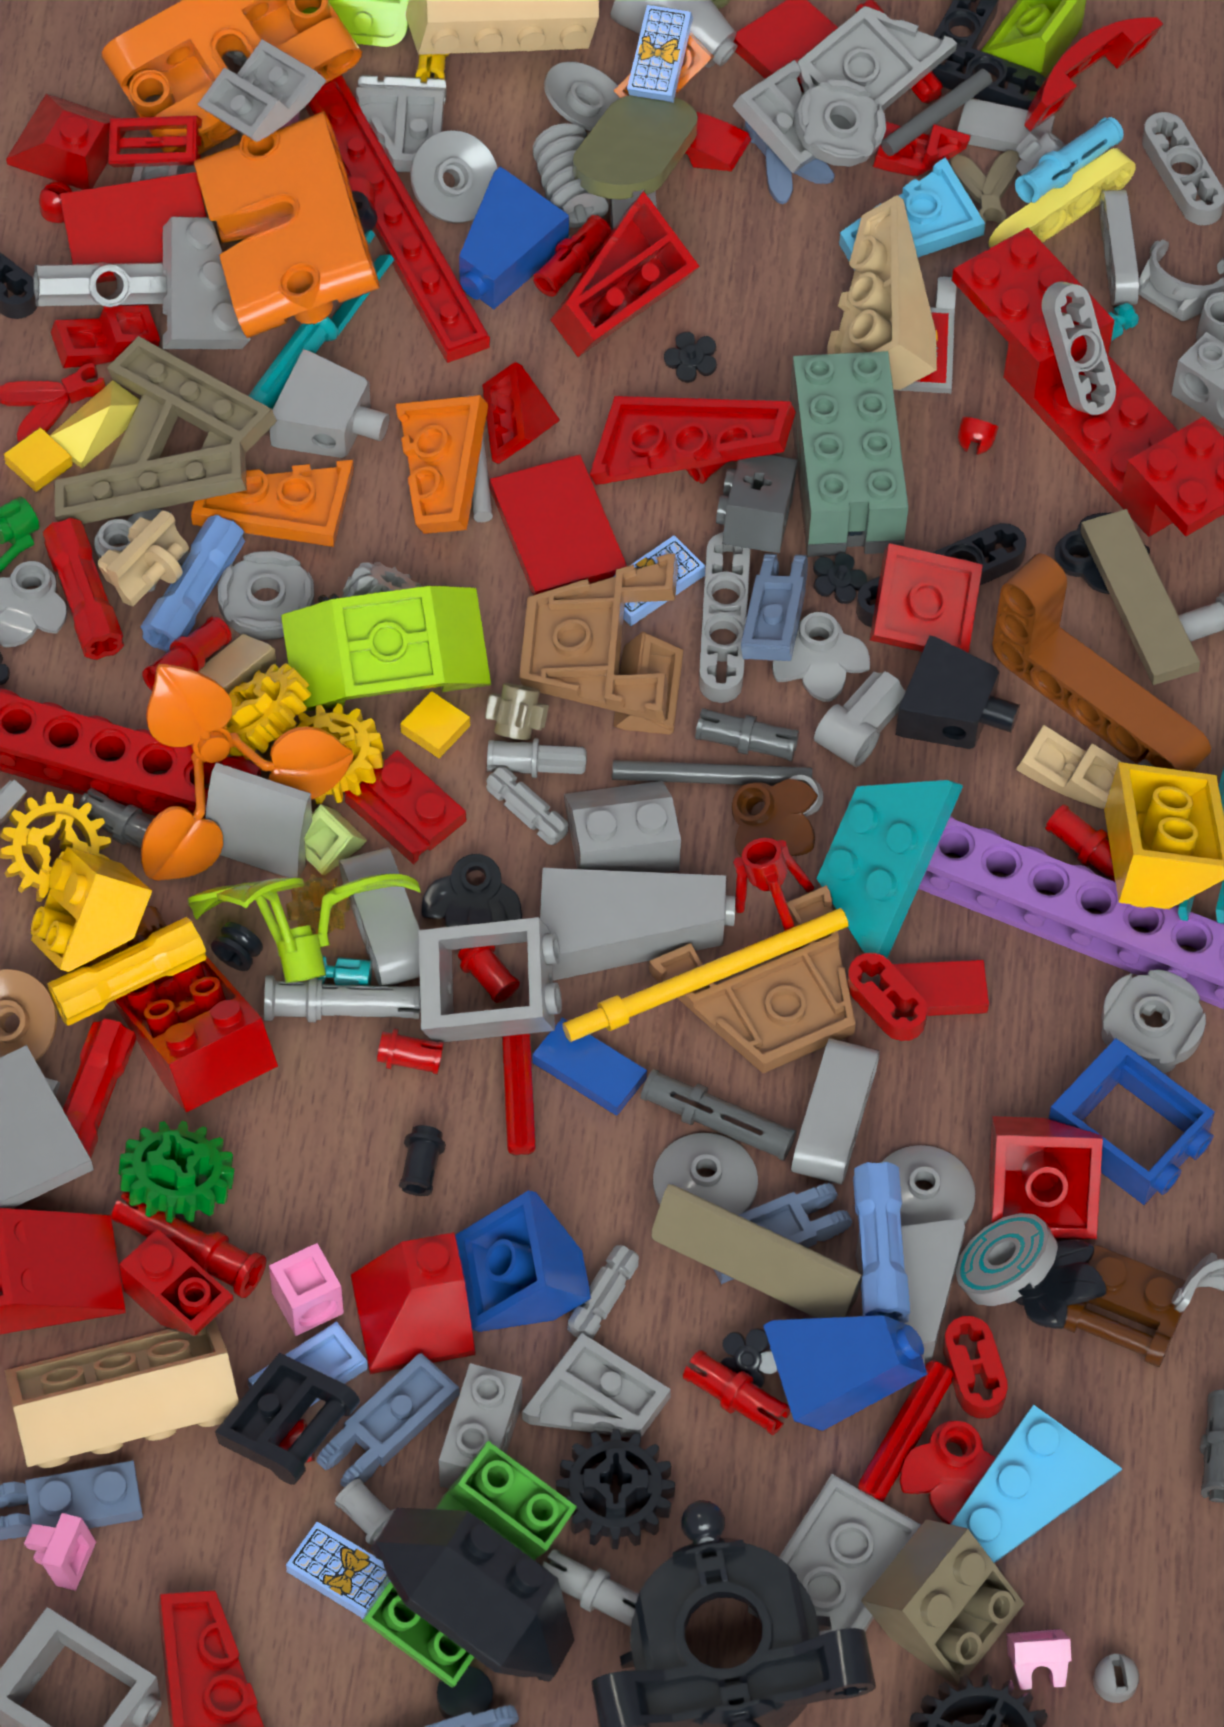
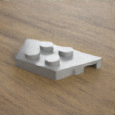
M864 6L798 61L801 69L799 78L804 93L809 88L818 86L819 82L827 79L849 80L867 89L872 94L870 98L877 106L880 104L884 111L955 52L957 42L947 36H944L942 40L918 31V25L904 20H892L885 13ZM841 115L830 116L831 122L840 129L851 128L849 121Z

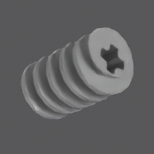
M563 123L551 126L536 138L532 146L533 157L537 162V171L541 176V185L545 190V198L569 215V227L576 228L581 227L591 215L603 218L608 212L609 204L606 198L593 195L582 188L579 178L575 180L573 176V156L586 138L587 133L584 128L576 124Z

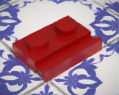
M397 750L383 761V768L373 769L376 778L373 784L364 781L359 784L361 790L359 796L354 795L349 790L344 792L345 803L414 865L423 852L427 849L431 851L466 822V810Z

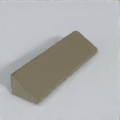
M668 1184L665 1189L652 1228L651 1238L654 1241L815 1318L848 1317L858 1298L861 1280L859 1272L673 1184Z

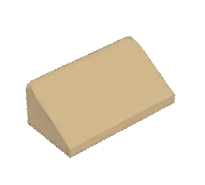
M242 634L205 663V666L199 673L215 680L229 695L242 682L248 683L253 680L255 672L260 670L266 674L272 664H276L275 649L265 642Z

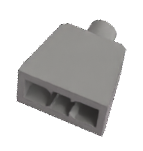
M303 349L272 410L277 422L270 428L271 446L343 458L349 454L358 435L382 441L388 429L390 416L387 413L370 408V383L366 378Z

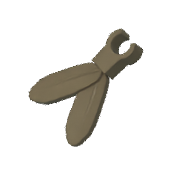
M1014 150L1000 154L993 163L987 177L966 156L957 154L950 159V166L964 189L975 201L980 203L979 214L985 222V229L986 221H995L1000 225L1006 220V212L1001 208L1000 198L1007 191L1018 172L1016 164L1019 162V154Z

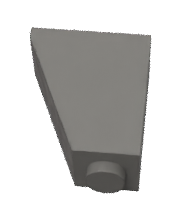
M963 1218L901 1226L904 1269L908 1276L910 1301L909 1321L905 1324L912 1326L923 1342L924 1354L921 1356L924 1364L933 1359L965 1232ZM858 1232L855 1257L858 1271L861 1275L860 1281L862 1282L860 1235Z

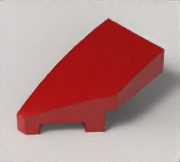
M886 122V131L883 139L901 126ZM933 124L929 135L923 133L893 156H888L880 144L872 167L918 177L933 169V165L944 157L949 160L964 151L969 143L970 135Z

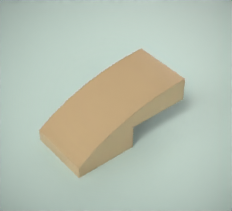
M1043 725L1016 770L1064 796L1104 809L1118 762L1121 761L1093 743L1084 751Z

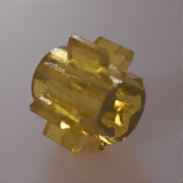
M311 874L310 879L304 882V886L291 889L293 902L286 904L287 919L298 920V927L310 925L312 935L318 934L322 897L327 894L326 892L338 887V879L333 878L328 881L324 878H317L315 874ZM349 897L332 906L327 934L331 933L335 928L344 930L345 916L343 912L350 910Z

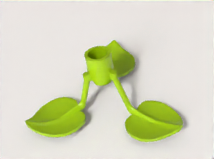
M392 873L363 877L333 888V890L326 892L327 894L322 897L318 934L312 935L310 925L289 928L277 893L304 886L302 878H276L215 887L189 897L187 901L195 919L198 920L202 914L222 902H231L247 908L250 903L256 900L276 942L285 983L288 984L326 975L320 947L330 945L327 932L330 911L334 904L351 895L381 888L405 887L417 892L421 891L419 883L412 877ZM266 899L269 900L270 903H271V906H272L274 915H275V917H276V920H275V918H274V916H273V914H272V911H271V909H270V907H269V905H268Z

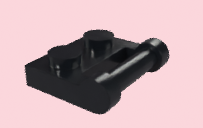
M279 1353L218 1427L215 1434L220 1445L272 1470L285 1483L295 1485L306 1472L304 1464L342 1416H350L360 1404V1398L354 1390L344 1383ZM316 1398L326 1402L287 1451L278 1447Z

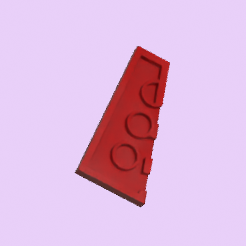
M614 396L589 475L595 485L782 453L785 451L796 411L790 401Z
M216 1590L160 1594L158 1607L170 1727H264L257 1709L258 1701L251 1683L247 1682L239 1661L240 1654Z

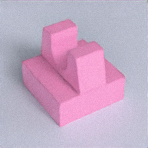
M62 1513L56 1528L32 1524L24 1544L28 1549L36 1551L33 1557L35 1562L44 1566L56 1586L76 1591L96 1540L81 1517Z
M1062 1629L1007 1633L1008 1656L1011 1659L1017 1686L1020 1690L1032 1689L1031 1675L1033 1670L1039 1666L1049 1668L1050 1683L1053 1687H1065L1068 1662L1072 1660L1070 1638Z

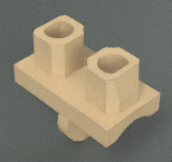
M162 510L153 520L140 517L129 528L128 538L131 543L122 552L108 550L98 560V566L105 580L115 586L123 603L134 606L159 579L173 584L182 576L183 571L178 560L186 553L189 546L177 531L175 526L176 520L172 513Z

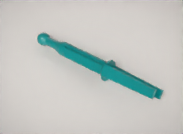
M372 230L365 234L368 245L375 236ZM391 254L379 255L373 263L378 281L394 261ZM369 293L343 302L331 319L326 317L319 323L310 325L301 323L248 396L273 410L302 350L304 349L315 354L323 342L335 340Z

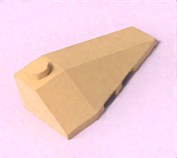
M896 195L861 216L849 265L855 271L849 292L841 293L838 307L844 310L839 331H831L827 354L888 351L893 389L901 390L936 371L937 359L936 331L904 200Z

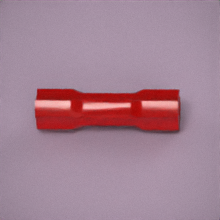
M74 518L52 522L42 532L45 538L44 544L53 569L59 576L84 656L89 659L99 660L105 656L115 655L125 646L122 640L123 634L115 611L108 602L83 523Z
M105 1018L99 1022H92L80 1053L79 1069L63 1107V1111L90 1159L98 1142V1129L117 1079L124 1074L136 1043L134 1031L123 1026L121 1022Z

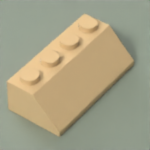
M409 0L405 16L418 55L589 49L599 19V0Z
M215 1318L196 1336L171 1328L4 1370L27 1467L34 1465L42 1468L56 1467L66 1463L70 1456L89 1451H92L94 1454L110 1453L120 1449L124 1442L144 1437L152 1441L165 1439L175 1434L177 1429L195 1424L202 1427L216 1426L222 1424L239 1403L228 1352Z

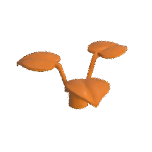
M159 664L156 669L155 683L147 706V726L152 736L161 744L171 747L192 746L194 753L191 759L194 764L196 808L192 814L180 806L169 807L160 812L149 824L141 846V864L146 876L156 881L186 878L205 871L218 859L223 847L222 831L213 820L202 819L206 811L205 761L210 763L220 762L228 756L231 748L235 747L261 770L271 771L268 780L311 793L312 800L332 789L346 774L353 760L352 749L342 744L335 736L323 729L307 726L297 727L287 731L274 742L270 752L272 761H267L240 739L238 733L229 732L226 724L232 716V702L227 691L219 683L191 669Z

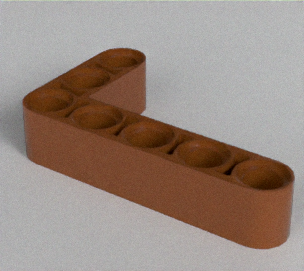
M1035 554L1001 588L992 642L993 651L997 659L1008 670L1135 764H1139L1142 760L1146 759L1155 767L1193 772L1211 753V745L1207 737L1195 725L1060 627L1067 589L1066 574L1053 558L1046 554Z

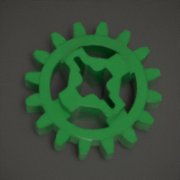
M165 1121L159 1122L157 1133H153L143 1127L140 1129L139 1141L128 1139L126 1141L125 1153L120 1155L118 1173L121 1175L120 1190L130 1192L129 1204L131 1206L145 1203V1215L148 1217L153 1216L159 1210L165 1212L166 1222L172 1223L176 1214H183L188 1222H194L195 1211L200 1210L204 1214L211 1216L214 1213L215 1202L219 1204L227 1202L228 1189H232L235 1170V1168H232L233 1154L227 1151L222 1152L224 1140L221 1137L210 1141L207 1140V1128L204 1126L197 1129L195 1133L188 1131L186 1121H181L177 1130H170Z

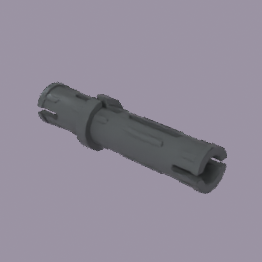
M656 1069L650 1072L640 1097L642 1100H648L681 1115V1121L686 1124L693 1125L694 1122H697L737 1141L772 1154L782 1161L786 1159L797 1133L792 1128L788 1129L750 1110L743 1109L709 1094L708 1087L698 1083L693 1087L659 1073ZM678 1094L712 1109L713 1113L710 1114L674 1098V1096ZM728 1116L763 1131V1135H758L724 1120V1117Z

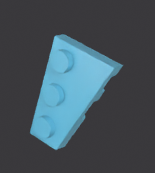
M945 157L933 165V171L920 181L914 179L903 187L902 194L899 197L904 200L917 257L984 235L985 222ZM861 218L840 232L839 245L849 262Z
M1033 1405L950 1525L968 1528L995 1564L1035 1535L1044 1526L1115 1477L1122 1468Z

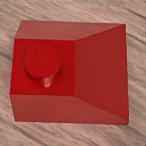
M46 94L6 158L7 165L57 182H63L81 190L92 189L108 163L110 119L118 117ZM126 131L120 132V138H123Z
M992 1116L989 1164L990 1224L1006 1216L1019 1213L1033 1214L1048 1225L1055 1238L1097 1239L1102 1135L1047 1118Z
M454 1232L402 1241L351 1274L370 1374L403 1369L420 1353L432 1363L475 1355L465 1280Z

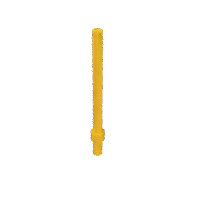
M841 908L622 999L616 995L597 1004L598 1009L562 1023L564 1033L568 1041L572 1042L604 1028L608 1031L629 1024V1018L844 929L848 927L847 917Z

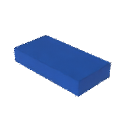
M562 1017L555 1026V1031H551L532 1054V1063L618 1116L647 1079V1070L590 1034L569 1042L562 1027V1023L567 1020Z

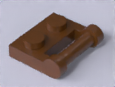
M1095 1244L1094 1255L1088 1264L1101 1275L1106 1284L1107 1293L1090 1301L1068 1305V1316L1064 1329L1073 1333L1076 1332L1077 1328L1144 1355L1146 1356L1144 1362L1160 1368L1183 1315V1312L1180 1313L1174 1309L1175 1304L1171 1301L1176 1290L1182 1288L1186 1281ZM1090 1303L1154 1329L1156 1333L1154 1336L1090 1311L1086 1307Z

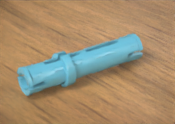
M1104 117L1096 125L1076 137L1059 151H1050L1043 155L1036 167L1016 179L1015 189L1018 196L1026 203H1035L1053 188L1058 189L1067 185L1072 180L1074 173L1123 140L1124 133L1120 123L1113 117Z

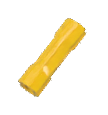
M185 917L151 933L146 940L92 966L80 967L47 984L58 1013L63 1022L70 1026L103 1010L111 1001L163 976H173L206 960V949L192 921Z

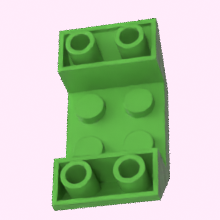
M487 1441L434 1509L469 1511L535 1561L536 1558L549 1549L577 1506L498 1447ZM388 1576L386 1577L362 1621L453 1688L474 1659V1656L405 1606Z

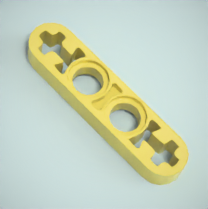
M1118 148L1105 152L1074 173L1072 180L1067 185L1058 189L1053 188L1037 202L1029 203L1004 220L992 233L988 242L989 248L1027 227L1042 243L1098 206L1102 190H1121L1125 187L1135 172L1136 164Z

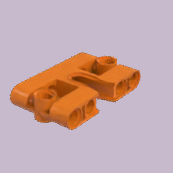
M182 0L111 40L104 47L101 57L133 105L137 118L200 117L202 119V128H199V136L202 137L201 147H198V154L200 155L239 133L236 129L198 106V103L224 67L228 69L222 60L226 53L238 51L243 53L248 59L263 39L317 71L327 80L324 83L326 84L353 68L362 57V51L330 5L329 0ZM309 7L318 8L316 12L310 14L302 13L303 10ZM152 95L161 96L155 102H144L146 98ZM187 129L149 130L153 137L187 136ZM186 147L161 148L163 153L186 152Z
M325 112L284 126L258 142L243 135L240 144L194 161L210 221H216L222 243L242 240L221 253L219 257L234 311L246 338L287 324V318L295 316L296 320L302 324L319 323L331 313L333 300L337 299L339 303L380 288L337 140Z

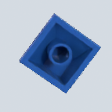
M526 1191L455 1234L465 1280L471 1325L474 1331L482 1332L554 1321L591 1299L582 1250L536 1192Z

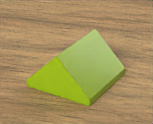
M1018 0L981 51L1037 71L1046 78L1081 30L1086 0Z

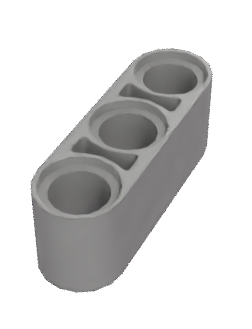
M389 847L339 860L343 884L371 875L399 874ZM388 887L349 896L348 900L369 960H372V968L379 986H391L419 978L418 930L420 929L405 888Z
M833 1038L828 1039L795 1148L791 1172L840 1185L843 1184L875 1077L880 1055L879 1050Z

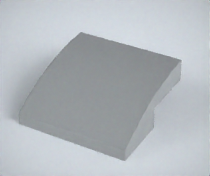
M262 39L237 75L224 67L198 103V106L253 141L258 142L280 129L297 115L317 94L327 80L317 71Z
M216 763L212 770L205 819L216 822L222 831L223 847L220 855L288 878H300L306 866L305 835L312 823L311 793Z

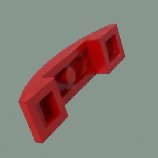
M1157 17L1132 18L1101 27L1080 39L1061 57L1037 91L1028 109L1024 126L1031 132L1060 111L1077 86L1072 80L1103 57H1106L1118 69L1145 50L1163 23Z

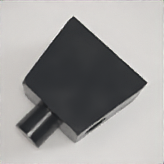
M929 635L900 704L895 735L903 738L971 749L976 746L984 725L1011 733L1019 714L1020 704L996 697L1000 671L996 666L937 637Z

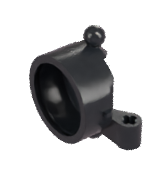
M698 1500L690 1504L681 1517L683 1533L693 1543L673 1552L672 1557L653 1572L639 1592L631 1625V1651L620 1656L622 1669L635 1667V1670L604 1674L592 1680L591 1683L599 1727H788L798 1718L808 1703L858 1697L870 1693L876 1688L866 1632L859 1628H846L820 1635L821 1631L832 1630L830 1617L816 1615L809 1594L790 1566L771 1552L744 1543L743 1539L720 1538L725 1528V1516L716 1504L705 1500ZM716 1598H734L746 1603L758 1614L762 1624V1639L757 1651L745 1663L733 1668H713L701 1663L689 1651L686 1643V1626L691 1615L703 1603Z

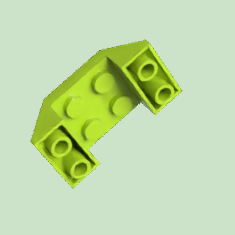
M424 586L331 599L281 615L288 665L291 668H295L309 684L307 689L311 696L303 702L307 707L304 712L316 710L317 705H322L324 709L334 708L337 703L345 706V700L434 687H441L442 692L491 686L476 588Z

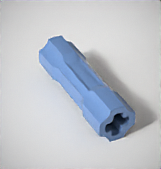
M219 515L210 516L205 521L191 544L189 555L181 566L182 576L175 583H171L165 594L156 600L140 626L143 631L142 638L153 648L168 652L170 644L178 637H187L195 625L196 616L224 570L233 563L245 543L243 539L244 531L234 521L224 519Z
M867 1162L854 1168L855 1175L853 1176L855 1213L859 1221L862 1262L861 1296L863 1316L884 1315L906 1323L909 1321L910 1301L908 1276L904 1269L899 1167L890 1162Z

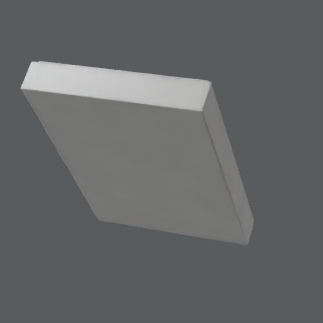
M27 1045L0 1057V1208L12 1209L94 1170L89 1155Z
M833 1474L779 1556L780 1559L790 1566L798 1580L805 1587L814 1605L816 1615L830 1617L832 1630L821 1631L820 1635L846 1628H859L866 1632L874 1617L861 1602L862 1598L921 1526L918 1522ZM748 1606V1612L759 1618L758 1614Z

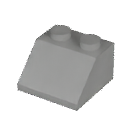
M663 781L564 794V803L577 869L655 873L679 871L681 837L673 798Z

